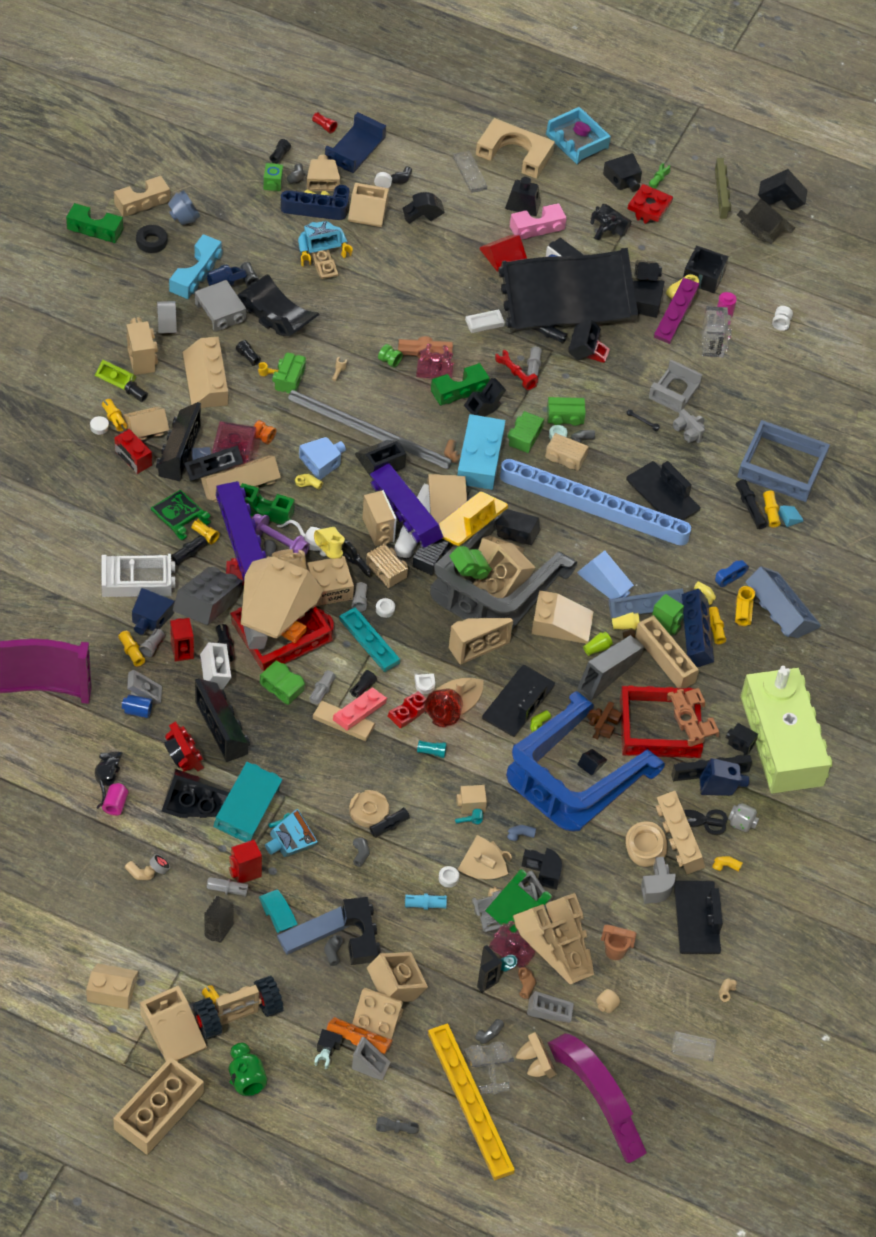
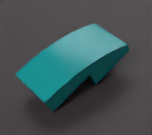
M278 889L259 896L266 916L270 915L277 933L298 925L289 905Z

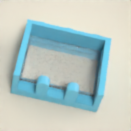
M580 107L549 120L546 135L555 141V144L576 164L605 148L608 149L611 138ZM576 122L586 123L591 128L588 136L583 137L574 132L573 127Z

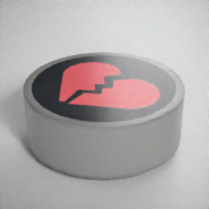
M155 854L149 861L150 866L160 874H165L170 869L169 862L161 855Z

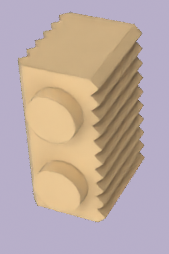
M555 433L547 445L545 457L552 462H559V464L565 465L569 469L579 471L587 457L589 446Z
M383 543V545L367 553V566L385 583L387 588L407 578L408 566L404 560H399L393 548H388Z

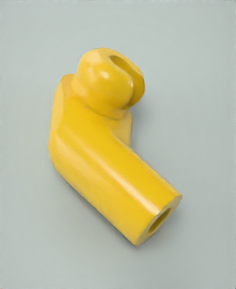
M722 856L714 859L715 862L712 867L721 871L723 866H727L739 872L743 862L730 856Z

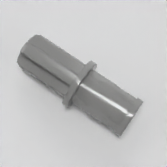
M532 347L530 358L527 361V376L533 373L538 376L542 350L539 347Z
M325 671L320 681L316 682L315 689L309 697L312 704H319L324 695L329 692V687L336 678L332 671Z
M209 877L207 889L225 892V895L231 893L246 897L248 884L230 881L231 879L223 880Z

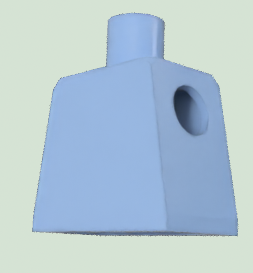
M327 437L300 445L299 458L314 476L321 480L340 466L341 453L345 452L346 448L343 442L340 441L333 445Z

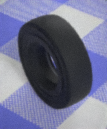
M146 225L141 227L136 234L137 246L144 252L157 253L162 251L167 245V233L160 226ZM147 236H156L158 241L148 242L145 238Z

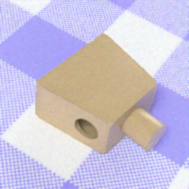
M319 155L318 159H312L310 162L307 189L310 191H334L335 187L340 185L336 161L328 160L326 155Z

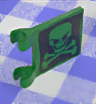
M181 490L151 507V511L170 527L180 540L187 538L185 534L187 531L183 525L198 517L206 525L211 523L209 520L210 514L207 511H203Z

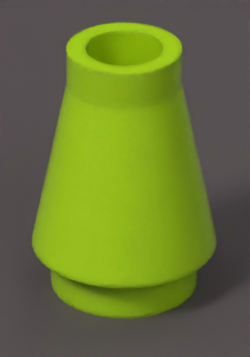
M600 632L584 645L583 649L590 656L594 653L608 650L613 645V642L607 632Z

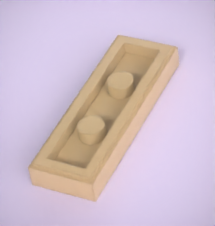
M324 701L320 702L313 714L314 720L363 741L368 739L375 723L363 719L347 731L333 721V715L341 709Z

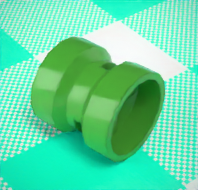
M385 344L378 354V359L382 362H388V365L392 368L397 367L403 357L401 351L394 350L389 344Z

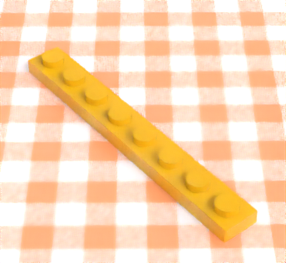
M448 1023L428 1030L429 1038L494 1181L514 1174L515 1169Z

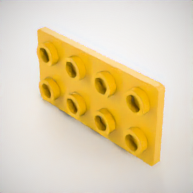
M479 492L439 523L443 534L442 539L457 546L462 545L508 508V504L484 492Z

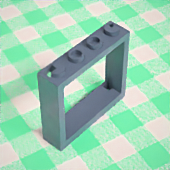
M761 420L740 465L738 478L746 479V481L807 502L826 459L830 444ZM763 437L818 457L819 459L808 484L750 464L761 438Z

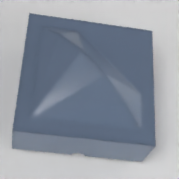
M210 447L192 448V460L211 454Z

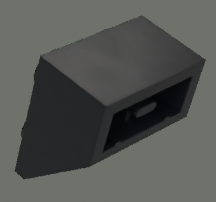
M385 440L355 453V456L369 476L370 473L388 463L395 471L405 468L406 452L398 441Z

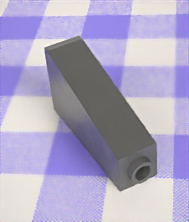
M630 635L588 662L577 690L592 701L639 661L645 646Z

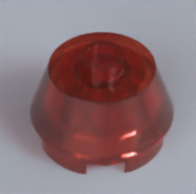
M450 688L431 692L424 703L425 714L428 713L433 720L432 723L438 727L455 724L459 720L463 708L461 696Z

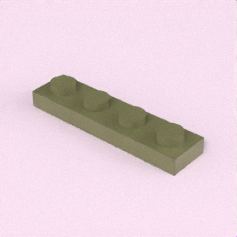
M717 158L715 165L720 219H727L728 212H731V202L728 201L730 189H727L729 179L726 177L727 165H724V158Z

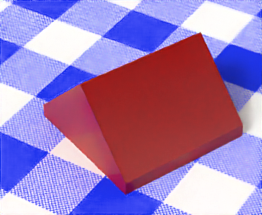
M509 235L480 247V251L497 272H499L502 261L510 262L527 259L520 235Z

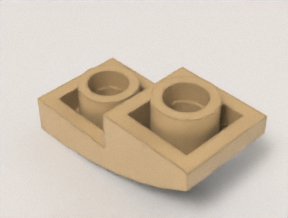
M329 249L311 253L313 263L321 279L338 276L334 259H331Z

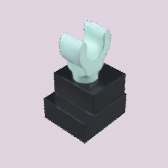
M322 1029L317 1043V1052H320V1054L315 1057V1066L318 1065L320 1060L326 1061L325 1069H328L330 1064L329 1056L333 1055L335 1049L340 1050L342 1035Z

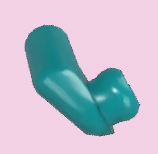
M507 955L500 959L502 962L501 971L506 972L517 965V958L514 955Z

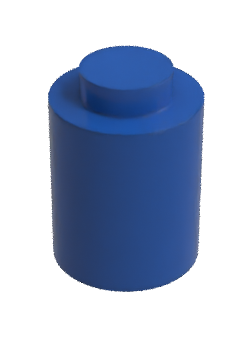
M129 694L127 698L124 697L122 709H124L125 714L149 718L153 700Z

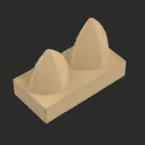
M536 1032L528 1035L530 1041L525 1043L516 1055V1058L521 1060L538 1058L530 1065L527 1074L534 1077L547 1075L549 1078L557 1075L542 1039Z

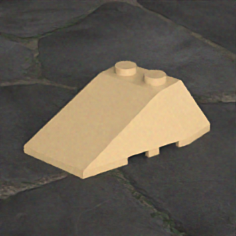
M272 556L252 561L245 574L241 625L277 639L298 618L301 619L305 612L316 606L323 593V588L309 570Z

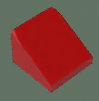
M598 340L596 351H594L595 354L586 358L604 363L610 349Z

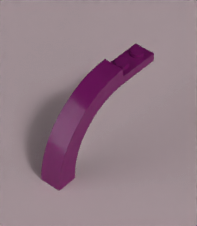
M566 1033L548 1042L555 1061L566 1065L574 1071L596 1099L612 1130L625 1162L631 1163L647 1154L631 1118L633 1113L623 1093L595 1053L581 1040Z

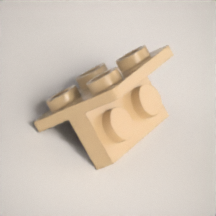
M363 988L352 1024L392 1039L396 1024L404 1011L401 1008L403 1002Z

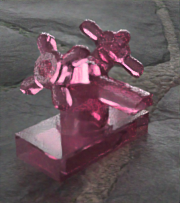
M427 344L426 348L420 351L421 358L418 359L416 377L433 379L448 374L452 379L454 363H451L450 360L453 354L448 351L446 345H443V354L438 352L431 353L429 350L432 344Z
M510 921L508 924L503 923L498 932L494 934V939L489 945L490 949L502 957L514 955L517 958L516 966L519 968L526 967L535 956V951L529 948L531 945L524 938H521L518 929L516 932L509 930L514 925L513 921Z

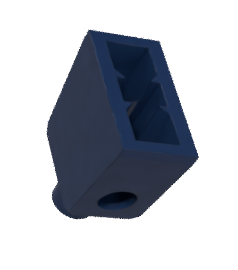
M141 588L132 610V622L136 624L134 631L143 635L147 629L151 631L160 629L175 613L173 611L175 601Z
M711 758L699 778L700 794L731 796L738 786L748 787L749 776L740 774V766L738 764Z

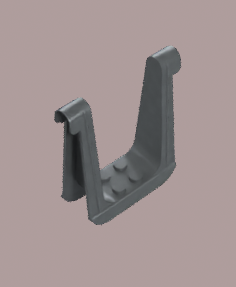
M500 517L494 518L460 546L468 547L470 550H478L482 538L491 535L495 531L496 523ZM455 545L435 563L434 572L438 578L430 587V595L438 605L464 620L468 618H511L513 620V630L537 602L539 590L546 591L558 576L564 579L569 578L577 566V561L559 551L511 595L506 598H496L486 590L473 585L471 581L459 576L460 573L449 557L459 547Z

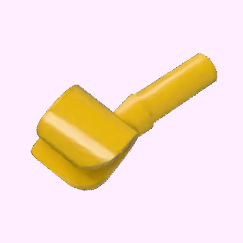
M265 362L258 364L260 376L274 374L275 371L278 372V370L268 368Z

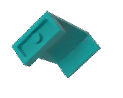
M246 762L217 814L213 827L243 842L251 841L276 791H279L283 779L273 772L261 769L256 764Z

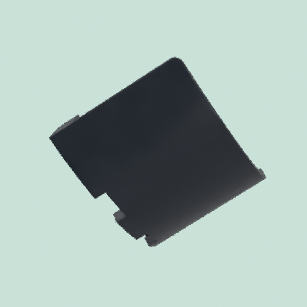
M269 274L264 275L237 295L250 314L253 312L259 318L258 322L267 329H274L276 334L281 336L293 335L320 315L318 312L307 311L289 300L276 286Z

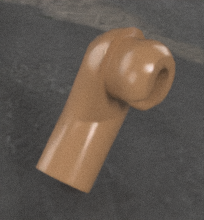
M448 440L444 455L450 458L452 463H458L461 454H457L458 451H454L457 443L454 440Z
M522 967L518 970V976L523 985L519 995L524 999H528L536 985V980L530 970Z

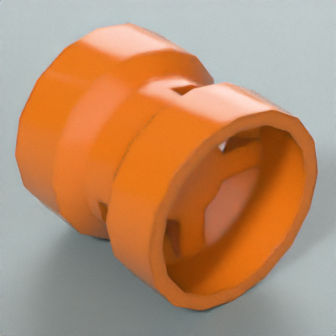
M261 420L255 423L251 431L252 437L260 438L265 444H270L276 435V428L267 426Z

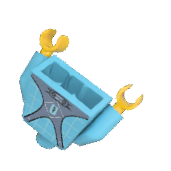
M328 221L312 222L305 225L304 231L298 238L299 249L302 254L301 266H304L303 261L305 260L309 261V266L311 265V256L307 254L308 252L313 253L342 246L341 256L345 258L346 252L351 256L353 248L346 244L348 241L343 230Z

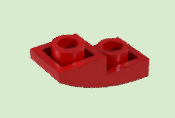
M417 691L406 697L403 704L390 710L387 717L401 729L424 713L432 703Z

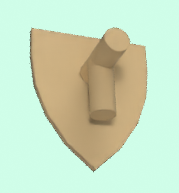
M476 678L455 679L441 685L436 690L461 716L473 708L479 701L483 691L484 680Z
M477 835L461 862L458 871L470 877L484 880L497 879L508 875L505 860L499 850L492 843Z

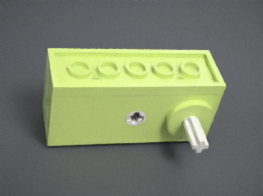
M781 666L780 670L747 674L740 697L750 729L758 733L756 748L770 792L778 793L824 786L826 778L829 776V769L832 767V759L830 755H827L826 741L821 737V726L816 721V711L811 706L810 693L806 691L804 675H801L799 668L785 669V666Z

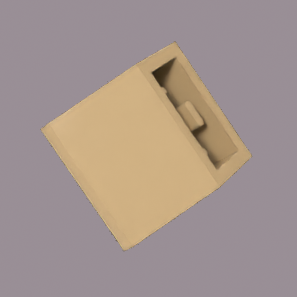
M355 183L348 222L382 227L388 205L389 188Z

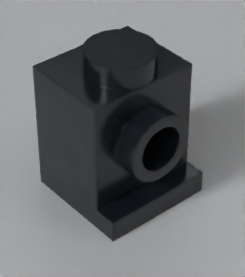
M737 723L734 729H729L725 738L729 740L728 745L732 746L735 750L743 752V756L749 755L755 746L758 733Z

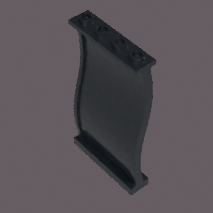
M628 248L592 255L553 256L510 262L502 261L501 267H499V277L503 278L501 292L502 295L505 294L506 301H503L504 311L508 312L506 326L510 328L511 334L516 331L534 328L578 325V323L581 324V322L592 319L596 324L622 320L632 321L636 320L638 316Z

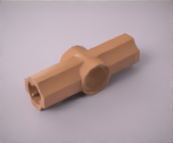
M427 336L420 337L418 340L399 339L398 350L403 355H414L421 360H429L432 357L452 358L453 342L433 341L432 338Z

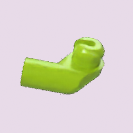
M548 710L531 718L530 730L532 732L543 726V722L551 719V714Z

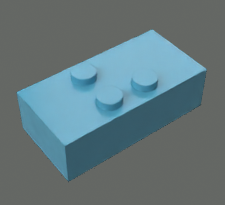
M469 414L457 476H465L466 486L493 490L504 435L505 420Z

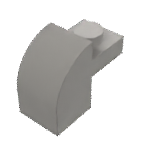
M175 301L157 302L158 333H177Z
M664 857L655 858L653 866L655 875L643 876L641 891L644 904L662 902L672 893L675 874H669V866L665 864Z

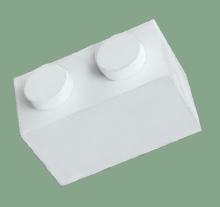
M208 642L200 654L203 679L215 682L220 689H224L231 679L227 644Z

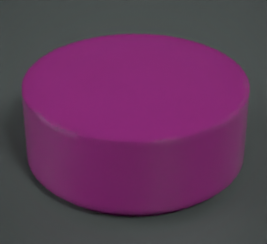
M576 122L573 130L576 134L585 137L589 135L591 128L586 123Z

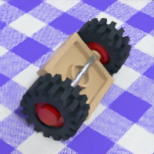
M270 975L256 980L254 986H245L237 992L221 995L216 999V1009L210 997L193 1003L194 1016L203 1038L206 1040L222 1034V1025L257 1013L259 1006L266 1017L283 1012L282 996L279 993L280 990L277 988L274 978Z

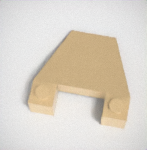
M575 893L546 903L547 912L544 904L513 915L515 926L519 930L520 936L569 984L594 975L590 949H586L584 938L587 937L586 930L582 931L580 921L584 919Z

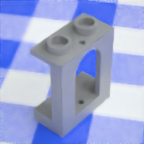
M670 360L668 369L658 383L654 382L652 384L649 399L680 413L700 387L702 374ZM680 379L686 382L688 387L682 395L667 388L673 380Z

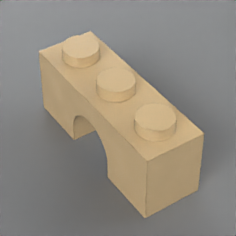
M162 176L146 180V192L136 193L130 186L114 191V204L121 215L126 217L170 202V188Z

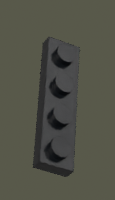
M750 755L716 758L738 764L740 766V773L749 772L752 764ZM709 760L674 764L671 774L673 782L699 779Z

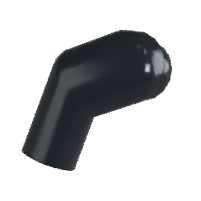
M406 166L403 172L392 174V183L403 184L408 182L412 168Z

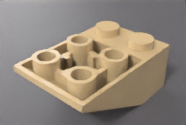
M179 985L140 1002V1015L165 1061L171 1057L178 1062L207 1048L188 1001Z

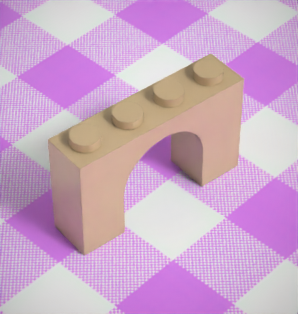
M494 118L477 142L476 155L491 161L497 151L505 145L514 144L522 146L528 151L523 160L522 173L537 179L554 153L555 141Z

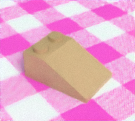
M512 543L498 544L487 561L492 570L486 578L475 579L473 585L486 590L496 598H506L531 576L536 567Z
M539 590L532 634L587 644L589 642L594 611L560 594Z
M468 618L463 621H457L451 626L449 649L461 665L510 643L513 620L511 618Z

